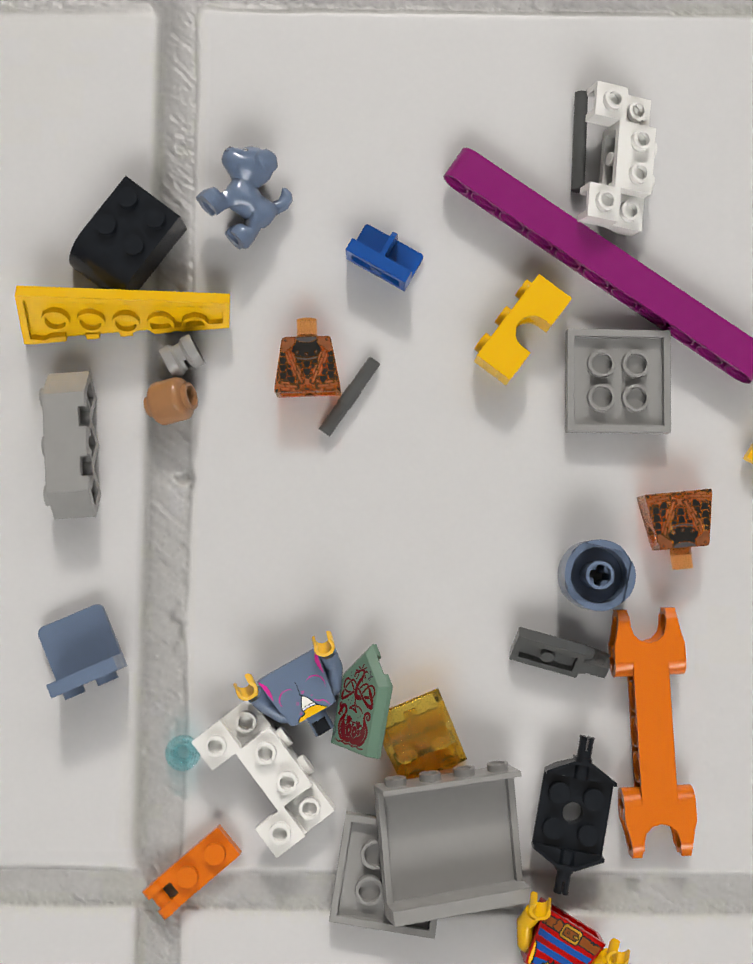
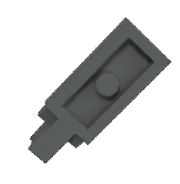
M519 627L510 648V660L574 678L578 674L585 673L605 678L610 668V654L588 645Z

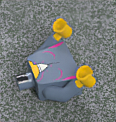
M326 631L328 640L325 643H318L315 636H312L313 649L260 678L257 681L259 686L256 685L251 674H245L244 676L249 683L247 687L240 688L236 683L233 684L238 698L243 701H249L259 712L275 721L289 723L292 727L307 719L316 737L332 729L334 725L325 709L336 703V695L342 689L343 665L335 649L332 633Z

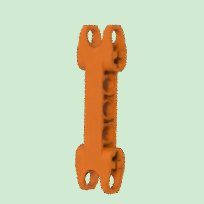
M660 607L656 633L651 638L641 641L633 634L627 610L614 609L608 642L610 671L613 677H627L634 775V787H620L618 789V813L628 853L632 858H643L647 833L652 827L663 824L671 828L676 851L681 853V856H692L697 824L696 798L691 784L677 785L670 675L684 674L686 671L685 641L681 633L675 607Z

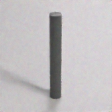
M582 90L575 92L571 179V191L574 193H580V188L585 185L587 122H585L588 111L587 91Z

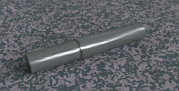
M371 357L367 359L320 426V431L329 437L378 369L380 363Z

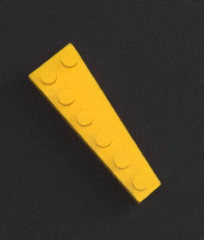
M16 286L15 300L24 344L65 342L68 336L85 335L87 340L100 339L103 333L119 332L120 337L133 336V333L139 330H150L154 334L174 331L229 328L230 294L43 286Z

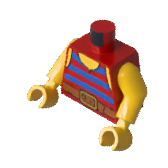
M535 891L531 892L529 904L517 918V945L521 950L524 963L628 964L630 950L618 952L620 944L618 939H611L608 948H604L606 944L597 931L553 905L552 898L548 897V900L541 897L537 902L538 893Z

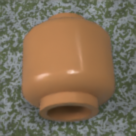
M180 377L152 383L147 390V397L144 398L146 413L161 425L190 419L194 409L198 406L195 388L191 383H187Z

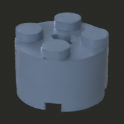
M589 540L571 546L563 555L558 567V582L562 594L576 606L594 611H607L620 605L631 595L636 582V570L626 551L620 545L608 540ZM597 568V572L602 574V579L594 581V578L590 577V571Z

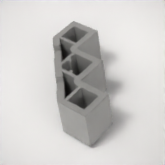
M90 371L48 374L44 388H41L39 391V400L43 411L44 436L41 440V448L45 458L46 485L43 490L44 502L46 506L51 507L54 519L96 517L101 491L94 470L99 444L92 422L97 397Z

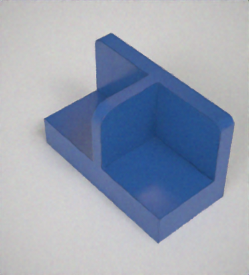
M369 224L364 226L357 240L351 239L345 249L347 260L404 292L423 261L421 253L398 241L397 233L392 232L389 236Z

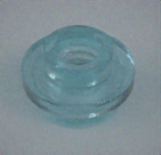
M179 735L168 743L165 757L173 769L187 771L198 763L201 755L191 743L194 740L193 737ZM185 746L189 749L190 754L188 758L179 756V747Z

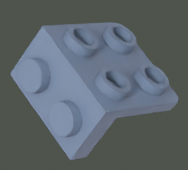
M100 604L92 605L43 626L38 631V637L56 681L46 685L51 698L63 694L65 700L86 692L83 685L96 680L98 686L118 678L117 670L128 666L107 613Z

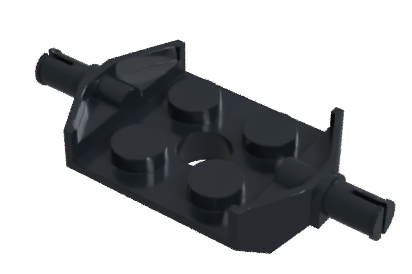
M580 735L577 755L573 754V758L557 761L546 766L543 773L531 845L534 850L552 863L557 870L553 892L560 895L561 892L563 895H568L570 878L573 871L576 872L604 863L605 860L602 856L613 787H617V783L592 763L591 755L595 738L591 736ZM575 802L581 807L580 816L572 821L566 820L563 817V808L568 803Z

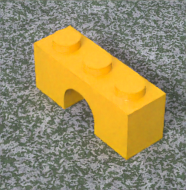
M538 274L533 282L527 279L515 294L519 299L512 309L506 306L494 322L498 325V328L492 336L485 333L474 348L478 352L474 362L504 385L509 383L531 353L517 341L516 328L522 324H534L547 333L572 299L540 274Z

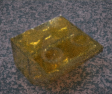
M438 688L389 708L383 746L397 775L406 776V779L419 778L420 772L451 769L458 763L467 760Z

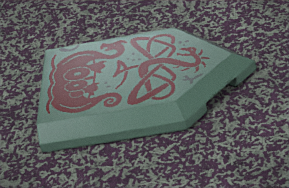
M372 644L343 675L331 743L365 757L380 759L393 685L389 675L384 674L379 662L381 655L377 644Z

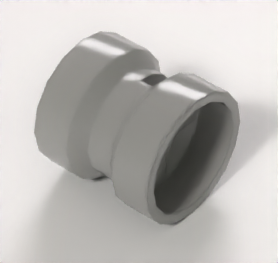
M190 334L180 338L179 343L174 346L166 345L159 349V353L173 378L183 376L190 367L198 368L205 364Z

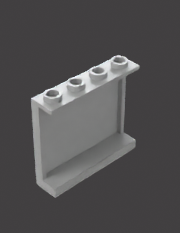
M491 761L487 763V768L475 769L474 766L469 765L457 766L453 768V773L441 774L440 771L430 770L420 772L419 778L406 779V776L395 775L384 778L385 783L374 784L385 916L394 927L529 903L532 887L523 881L514 778L522 776L520 770L508 765L507 761Z

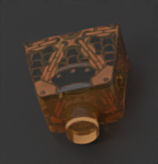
M297 319V337H284L281 340L274 386L276 396L278 398L341 396L342 390L331 336H317V319Z
M712 489L650 494L637 497L652 551L670 549L672 570L693 568L691 547L708 546L710 542Z

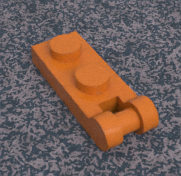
M219 824L152 881L142 893L148 900L153 899L160 908L157 912L165 920L234 861L242 851ZM169 882L177 890V893L172 898L163 889Z

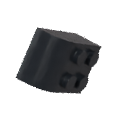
M125 176L78 235L70 251L69 263L75 270L100 289L140 290L187 228L178 214Z

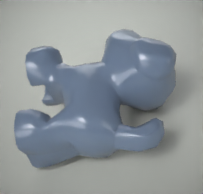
M229 146L225 149L221 160L232 181L223 192H220L215 187H211L200 192L196 199L210 216L218 215L230 208L243 217L244 223L230 226L225 235L238 249H247L254 242L261 228H266L276 215L289 208L293 198L292 193L287 188H282L279 199L271 202L261 195L258 190L259 187L270 180L273 172L278 167L277 157L272 151L268 149L262 150L253 146L244 148Z

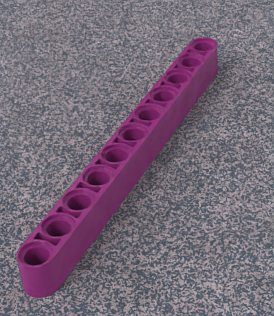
M463 148L443 176L450 187L660 329L670 330L673 338L734 379L746 384L752 382L753 338L583 223L577 222V219L470 148Z

